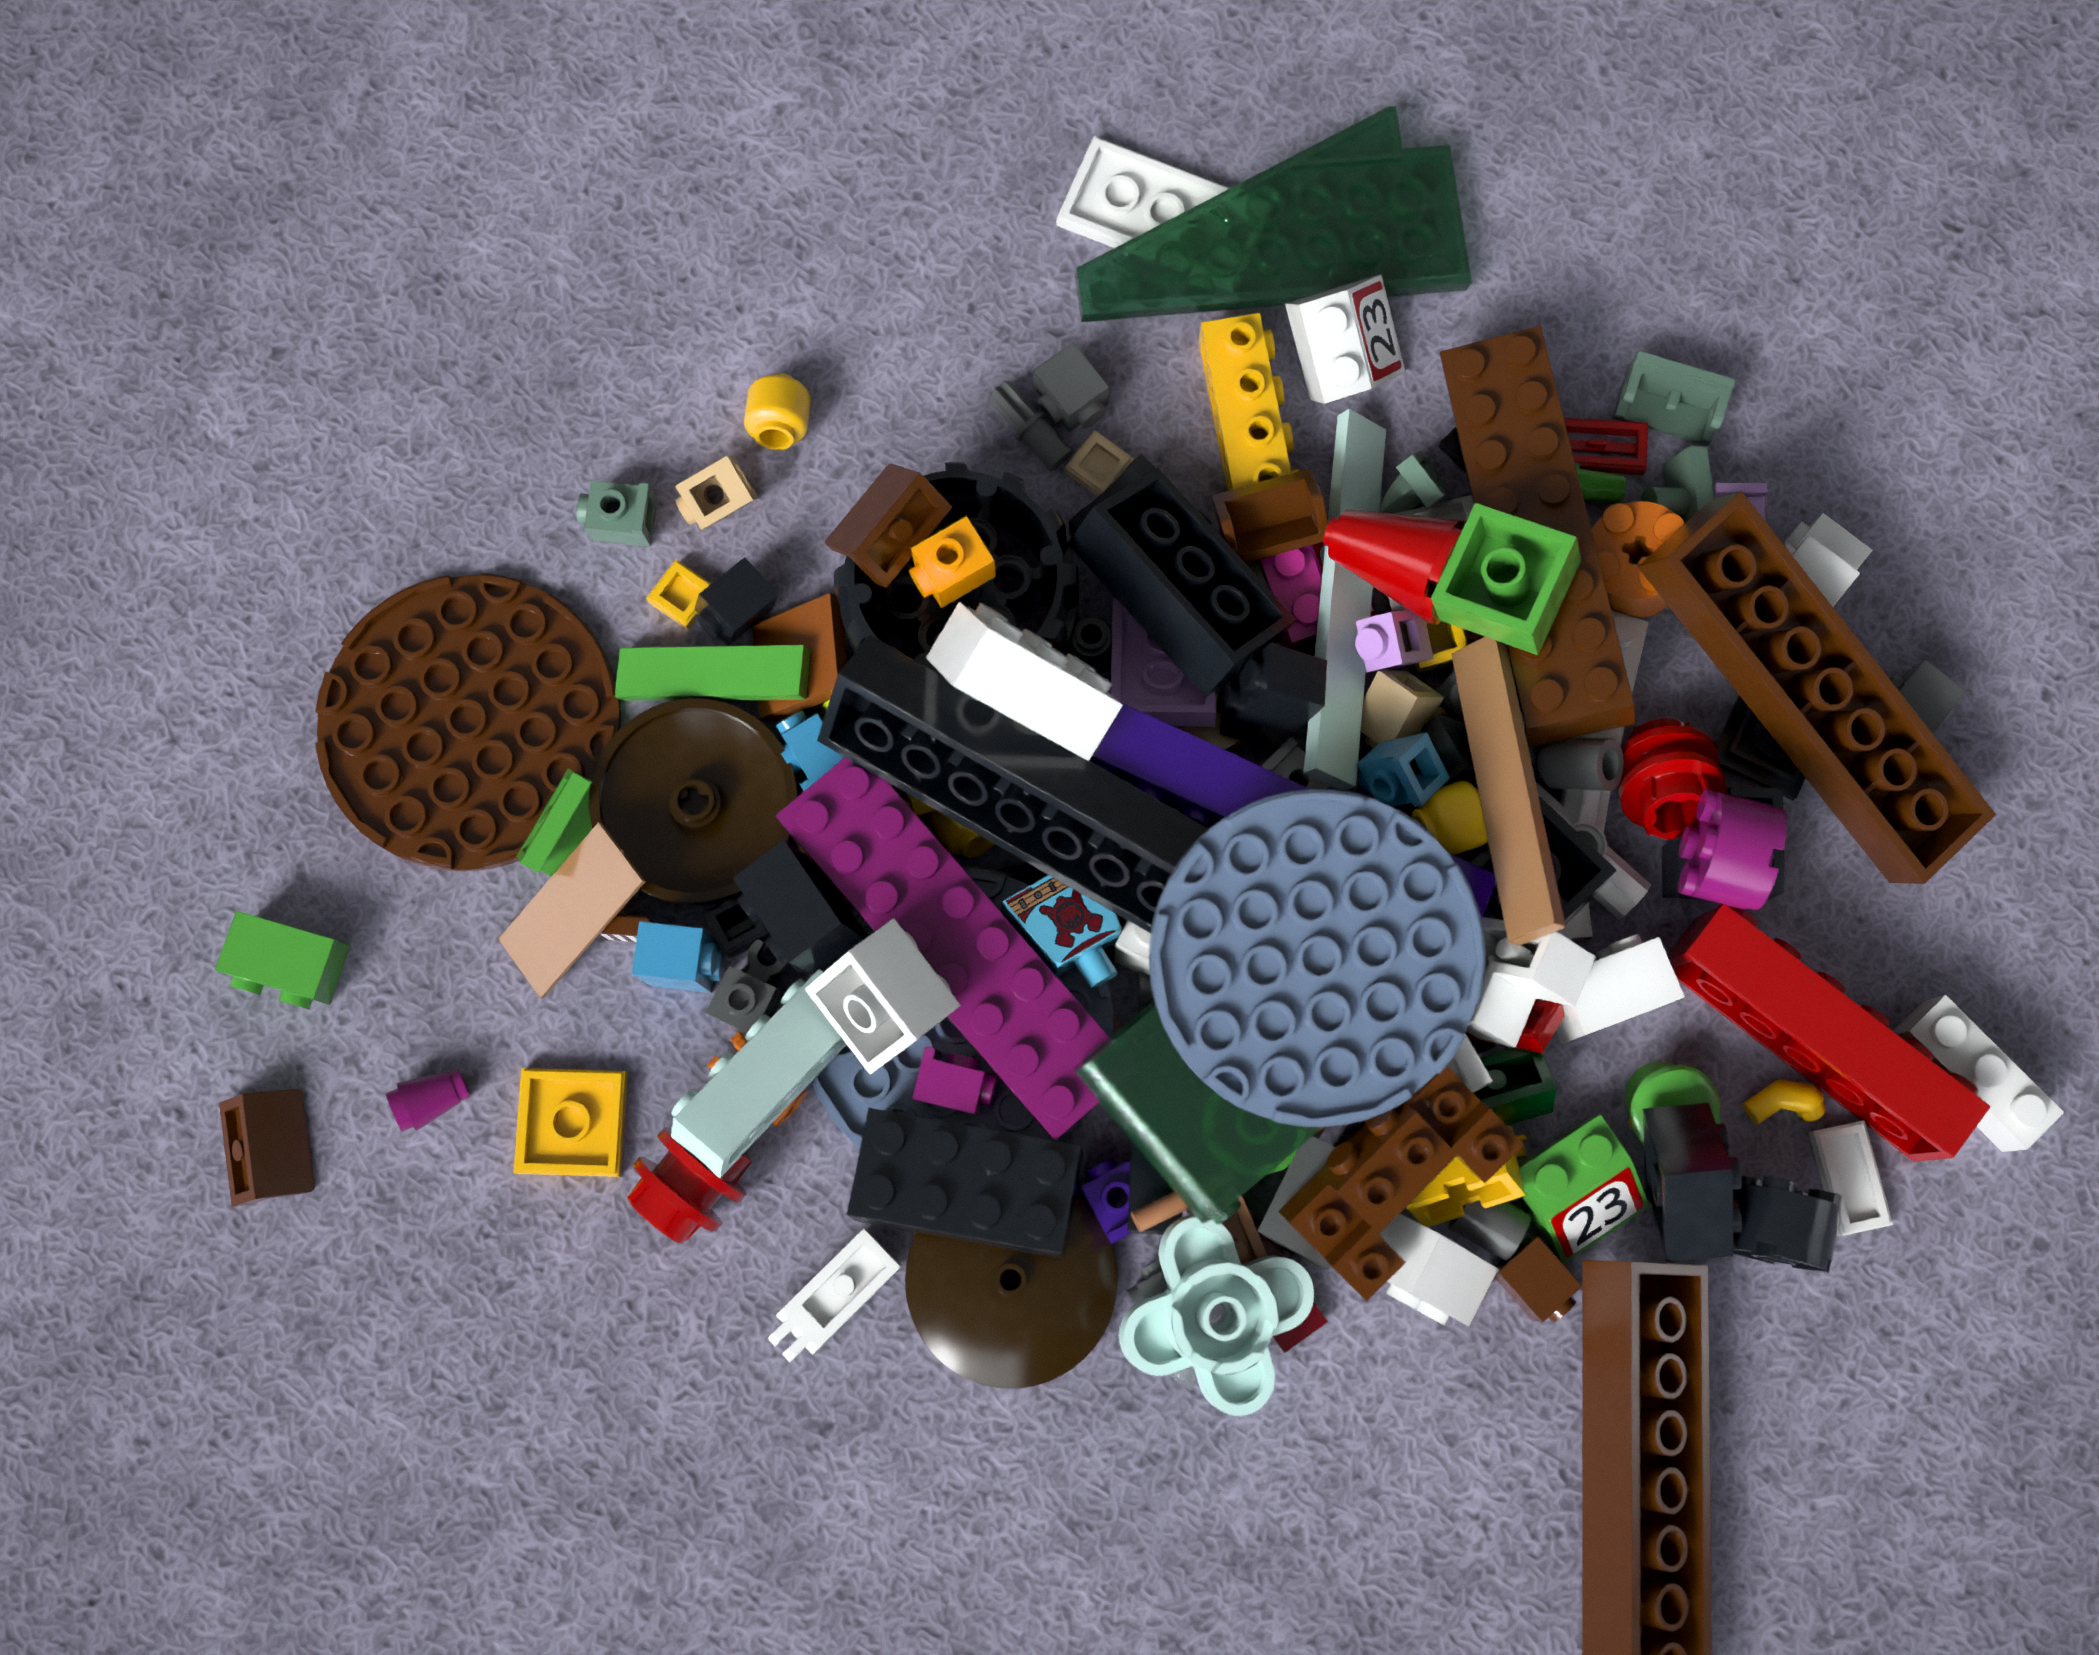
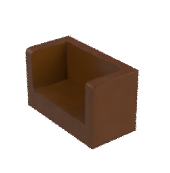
M1310 468L1211 495L1220 536L1245 563L1323 542L1328 520L1322 493Z

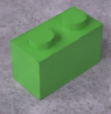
M236 911L215 971L233 976L230 983L231 987L261 995L264 986L281 990L278 1001L310 1010L313 1000L330 1005L350 946L335 939Z

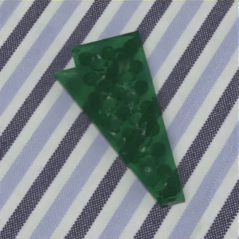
M1389 106L1077 267L1075 280L1081 322L1285 306L1286 303L1376 275H1382L1387 297L1465 291L1471 285L1472 279L1450 145L1403 148L1396 106Z

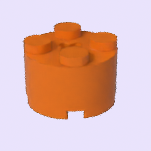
M1646 501L1625 504L1617 503L1608 507L1603 516L1592 527L1591 530L1611 610L1635 618H1647L1660 614L1659 611L1669 607L1638 568L1647 557H1642L1638 565L1632 564L1631 560H1637L1639 556L1649 557L1684 525L1683 519L1670 509Z

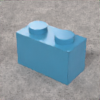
M639 921L632 975L654 987L712 993L714 981L722 980L725 956L721 950H718L719 945L716 939L703 928Z

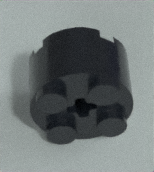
M1741 1176V1189L1733 1190V1200H1737L1739 1205L1742 1231L1741 1233H1733V1254L1774 1264V1262L1792 1265V1268L1829 1273L1830 1264L1833 1259L1842 1195L1817 1189H1809V1192L1806 1193L1796 1190V1182L1776 1177L1763 1176L1762 1181L1752 1177Z

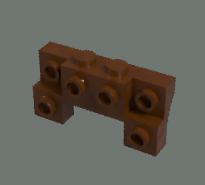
M1447 1065L1440 1074H1435L1422 1088L1413 1093L1409 1100L1385 1113L1367 1119L1366 1124L1348 1142L1338 1145L1330 1153L1326 1164L1278 1211L1366 1302L1406 1263L1379 1235L1383 1229L1456 1157L1472 1174L1485 1184L1524 1145L1488 1106L1482 1103Z

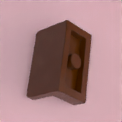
M889 464L828 536L825 544L831 550L850 557L876 584L887 588L911 559V548L929 537L952 509V506L920 472Z
M300 1089L244 1093L219 1103L232 1207L250 1205L270 1198L306 1194L314 1190L304 1101Z

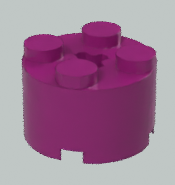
M1705 789L1701 794L1697 807L1696 817L1698 822L1696 828L1687 826L1680 841L1679 857L1686 858L1687 863L1684 865L1680 875L1678 892L1679 894L1740 909L1759 910L1766 902L1778 874L1779 868L1771 866L1775 849L1784 851L1787 833L1785 810L1773 807L1770 804Z

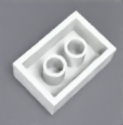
M959 602L926 657L957 689L1088 761L1123 706L1108 692L1112 683L1095 673L1094 668L1069 653L1067 656H1064L1051 648L1052 644L1027 629H1024L1023 632L1009 624L1007 618L982 603L974 611Z

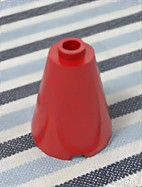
M1346 509L1340 517L1333 516L1325 530L1323 543L1325 546H1328V556L1330 559L1423 620L1437 625L1440 622L1431 597L1466 521Z

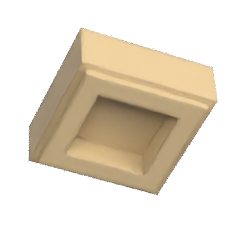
M1094 430L1065 466L1064 473L1099 497L1134 461V458Z

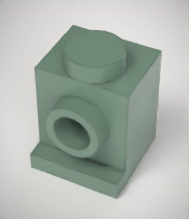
M591 481L589 494L581 493L579 496L577 520L579 523L584 524V530L591 540L651 546L658 499L649 483L639 482V485ZM607 504L620 505L616 512L606 513Z

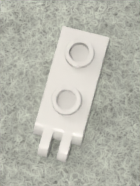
M864 1228L779 1311L776 1316L782 1324L769 1336L768 1340L774 1346H777L792 1332L797 1340L782 1355L789 1362L805 1348L813 1355L902 1266Z

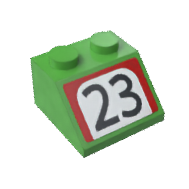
M1601 1114L1585 1118L1518 1163L1526 1196L1519 1197L1517 1200L1525 1212L1531 1214L1532 1222L1562 1264H1565L1649 1207L1632 1159Z

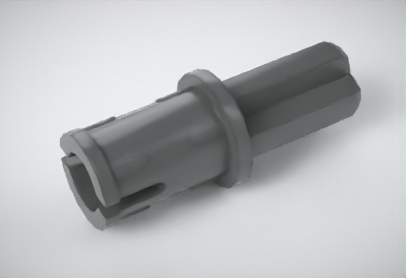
M1004 381L992 391L989 401L1016 431L1015 439L1017 441L1024 440L1047 465L1050 472L1057 469L1072 455L1074 449L1045 420L1047 413L1044 410L1038 412L1012 382Z

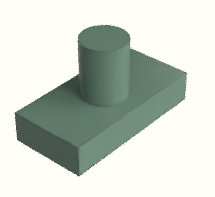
M1689 446L1665 462L1663 469L1666 487L1646 488L1642 494L1641 501L1656 503L1670 509L1679 515L1685 524L1710 500L1714 499L1707 447Z

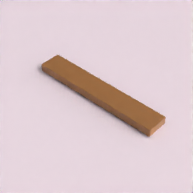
M1483 637L1451 655L1508 942L1521 946L1563 929L1566 926L1507 645L1491 638Z

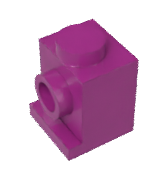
M925 1046L912 1099L979 1116L982 1105L991 1106L998 1081L997 1075L977 1070L980 1060L949 1053L947 1062L940 1061L941 1051Z

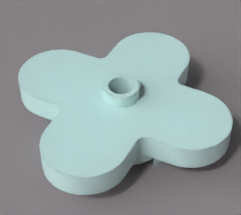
M1199 1215L1182 1217L1166 1229L1159 1245V1260L1167 1283V1289L1163 1293L1139 1301L1127 1311L1119 1329L1121 1350L1133 1366L1150 1375H1168L1193 1366L1200 1389L1210 1404L1230 1415L1243 1416L1251 1414L1266 1404L1275 1386V1369L1267 1345L1270 1343L1272 1336L1297 1327L1309 1315L1314 1302L1312 1280L1299 1263L1282 1256L1269 1255L1241 1264L1232 1236L1221 1223ZM1219 1304L1222 1309L1221 1318L1215 1323H1209V1315L1212 1308Z

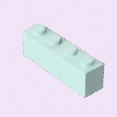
M820 969L807 982L802 978L794 982L782 997L781 1003L783 1006L772 1018L766 1014L760 1017L745 1036L748 1042L737 1054L734 1055L731 1051L725 1053L711 1069L709 1076L712 1079L699 1092L695 1089L689 1090L672 1110V1115L675 1117L673 1118L671 1137L719 1178L728 1171L847 1045L805 990L807 986L823 974Z

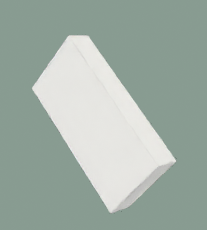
M1865 1120L1808 1132L1824 1191L1842 1195L1836 1236H1844L1893 1225Z

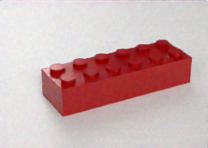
M1721 904L1692 921L1667 954L1676 978L1680 983L1860 1121L1865 1120L1866 1126L1913 1162L1948 1159L1956 1156L1991 1107L1977 1096L1979 1089L1971 1081L1957 1073L1950 1072L1948 1074L1932 1062L1934 1055L1925 1046L1912 1039L1907 1038L1903 1040L1888 1028L1890 1022L1883 1014L1870 1006L1861 1005L1860 1007L1844 995L1846 989L1837 979L1821 971L1815 973L1800 961L1802 956L1796 948L1784 940L1778 938L1772 940L1756 928L1758 925L1757 920L1746 910Z

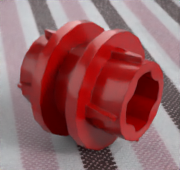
M1660 718L1650 720L1638 727L1634 726V731L1629 735L1627 743L1621 748L1624 766L1622 777L1617 787L1619 788L1618 793L1622 812L1632 823L1644 827L1648 836L1652 834L1662 839H1675L1678 836H1682L1687 826L1696 828L1698 822L1696 817L1697 807L1701 794L1705 789L1725 794L1727 792L1723 770L1719 767L1716 744L1706 733L1693 728L1690 721L1686 724L1677 719Z
M664 1127L657 1136L669 1151L658 1164L641 1156L635 1161L633 1167L642 1178L628 1195L627 1199L631 1206L652 1226L673 1241L682 1244L700 1226L710 1232H716L723 1223L711 1208L722 1195L736 1203H740L747 1194L738 1181L752 1161L745 1152L719 1178L671 1137L672 1130L670 1128Z

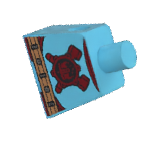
M1050 875L1002 902L1000 912L1056 976L1077 966L1088 986L1093 990L1118 974L1104 949L1118 940L1121 933L1117 916L1111 910Z

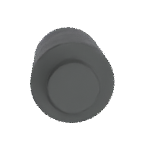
M1573 737L1546 743L1539 752L1537 760L1539 774L1543 777L1546 785L1552 789L1612 791L1621 780L1624 766L1621 746L1613 738Z
M1479 1200L1464 1205L1465 1215L1450 1220L1448 1229L1500 1259L1507 1261L1520 1245L1529 1227L1531 1214L1508 1201L1485 1209Z

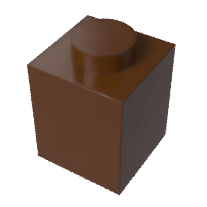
M1527 1236L1509 1260H1501L1494 1266L1498 1268L1494 1278L1533 1321L1544 1322L1549 1318L1551 1322H1556L1576 1304V1300L1572 1295L1582 1287L1538 1236Z

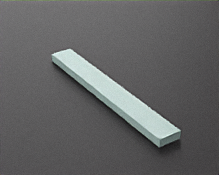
M1351 409L1346 410L1337 417L1328 523L1333 516L1340 517L1346 509L1379 512L1386 429ZM1325 546L1315 657L1327 660L1325 706L1308 721L1303 774L1341 791H1346L1356 787L1366 673L1364 660L1358 654L1355 647V640L1358 635L1356 621L1369 618L1371 615L1373 586L1330 559L1328 556V546Z

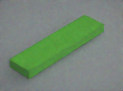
M804 645L620 648L615 697L622 701H674L689 698L710 700H806L811 649Z

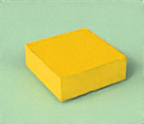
M675 559L646 599L655 608L689 630L697 620L696 614L698 613L694 608L698 595L712 583Z

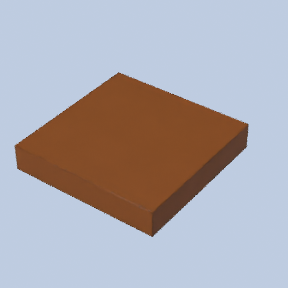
M828 593L752 625L754 646L804 645L811 649L806 700H758L760 719L772 723L790 716L801 709L805 710L830 700L837 676L847 663L844 625L840 604L836 595Z

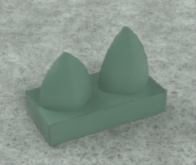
M1423 451L1412 454L1396 467L1401 474L1387 491L1380 505L1379 512L1395 514L1411 509L1421 503L1428 508L1452 489Z

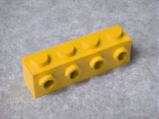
M1260 313L1201 322L1198 342L1227 491L1299 471L1298 469L1291 470L1288 452H1293V435L1290 423L1281 422L1278 407L1284 405L1282 380L1279 375L1272 376L1269 360L1275 359V345L1271 329L1263 330Z

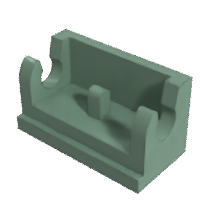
M1638 351L1626 370L1613 418L1622 421L1646 422L1649 429L1709 446L1716 428L1720 429L1736 379Z

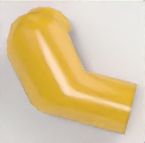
M1786 1079L1775 1080L1741 1104L1744 1112L1756 1125L1761 1124L1781 1109L1796 1112L1797 1116L1803 1118L1806 1122L1820 1119L1826 1111V1105L1823 1102L1824 1095L1816 1086Z

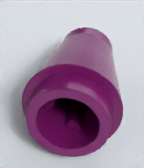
M459 1068L451 1072L447 1071L396 1083L397 1089L386 1093L389 1106L401 1131L412 1127L418 1131L460 1104L461 1101L470 1098Z

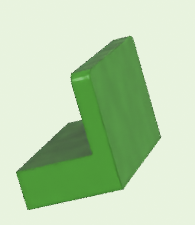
M570 768L567 769L516 856L522 865L537 873L542 871L552 877L592 830L589 813V790L592 783L590 779Z

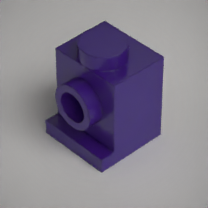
M1112 1157L1086 1171L1085 1174L1090 1182L1080 1187L1110 1244L1131 1234L1127 1233L1130 1164L1127 1161L1117 1166ZM1113 1187H1120L1127 1194V1202L1121 1208H1114L1107 1201V1193Z

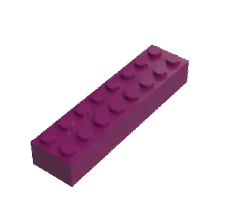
M845 757L776 815L782 826L873 932H876L894 918L903 931L912 936L919 952L935 973L948 983L952 995L961 1005L949 1014L947 1018L1053 1141H1056L1137 1070L887 781Z

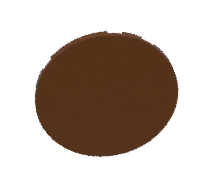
M486 573L457 577L446 575L422 581L387 598L365 615L341 643L343 647L336 656L330 671L325 672L319 690L315 710L318 713V742L315 745L322 775L335 803L346 818L376 845L397 857L433 869L447 871L493 869L519 861L516 857L568 768L592 780L594 769L601 753L620 729V699L615 697V675L599 641L584 621L555 596L525 584L521 580L502 575Z

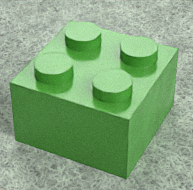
M1475 503L1431 597L1439 620L1539 655L1581 562L1577 537Z

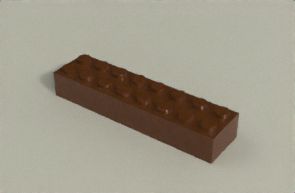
M1541 325L1440 351L1444 378L1473 504L1477 503L1575 536L1578 541L1581 562L1539 655L1507 645L1529 746L1533 747L1635 724L1634 700Z
M1742 491L1710 500L1638 566L1646 579L1889 883L1925 884L1996 816L1995 812Z
M1583 1260L1582 1655H1712L1708 1265Z

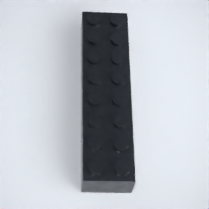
M871 635L866 638L837 676L819 732L818 742L1151 934L1156 908L1170 875L1188 849L1208 828L1185 816L1177 809L1136 788L1130 782L1122 780L1095 763L1082 758L957 689L943 675L930 670L904 655L896 648L883 643Z

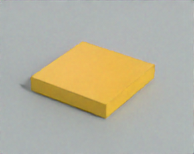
M521 1068L514 1173L622 1177L628 1072Z

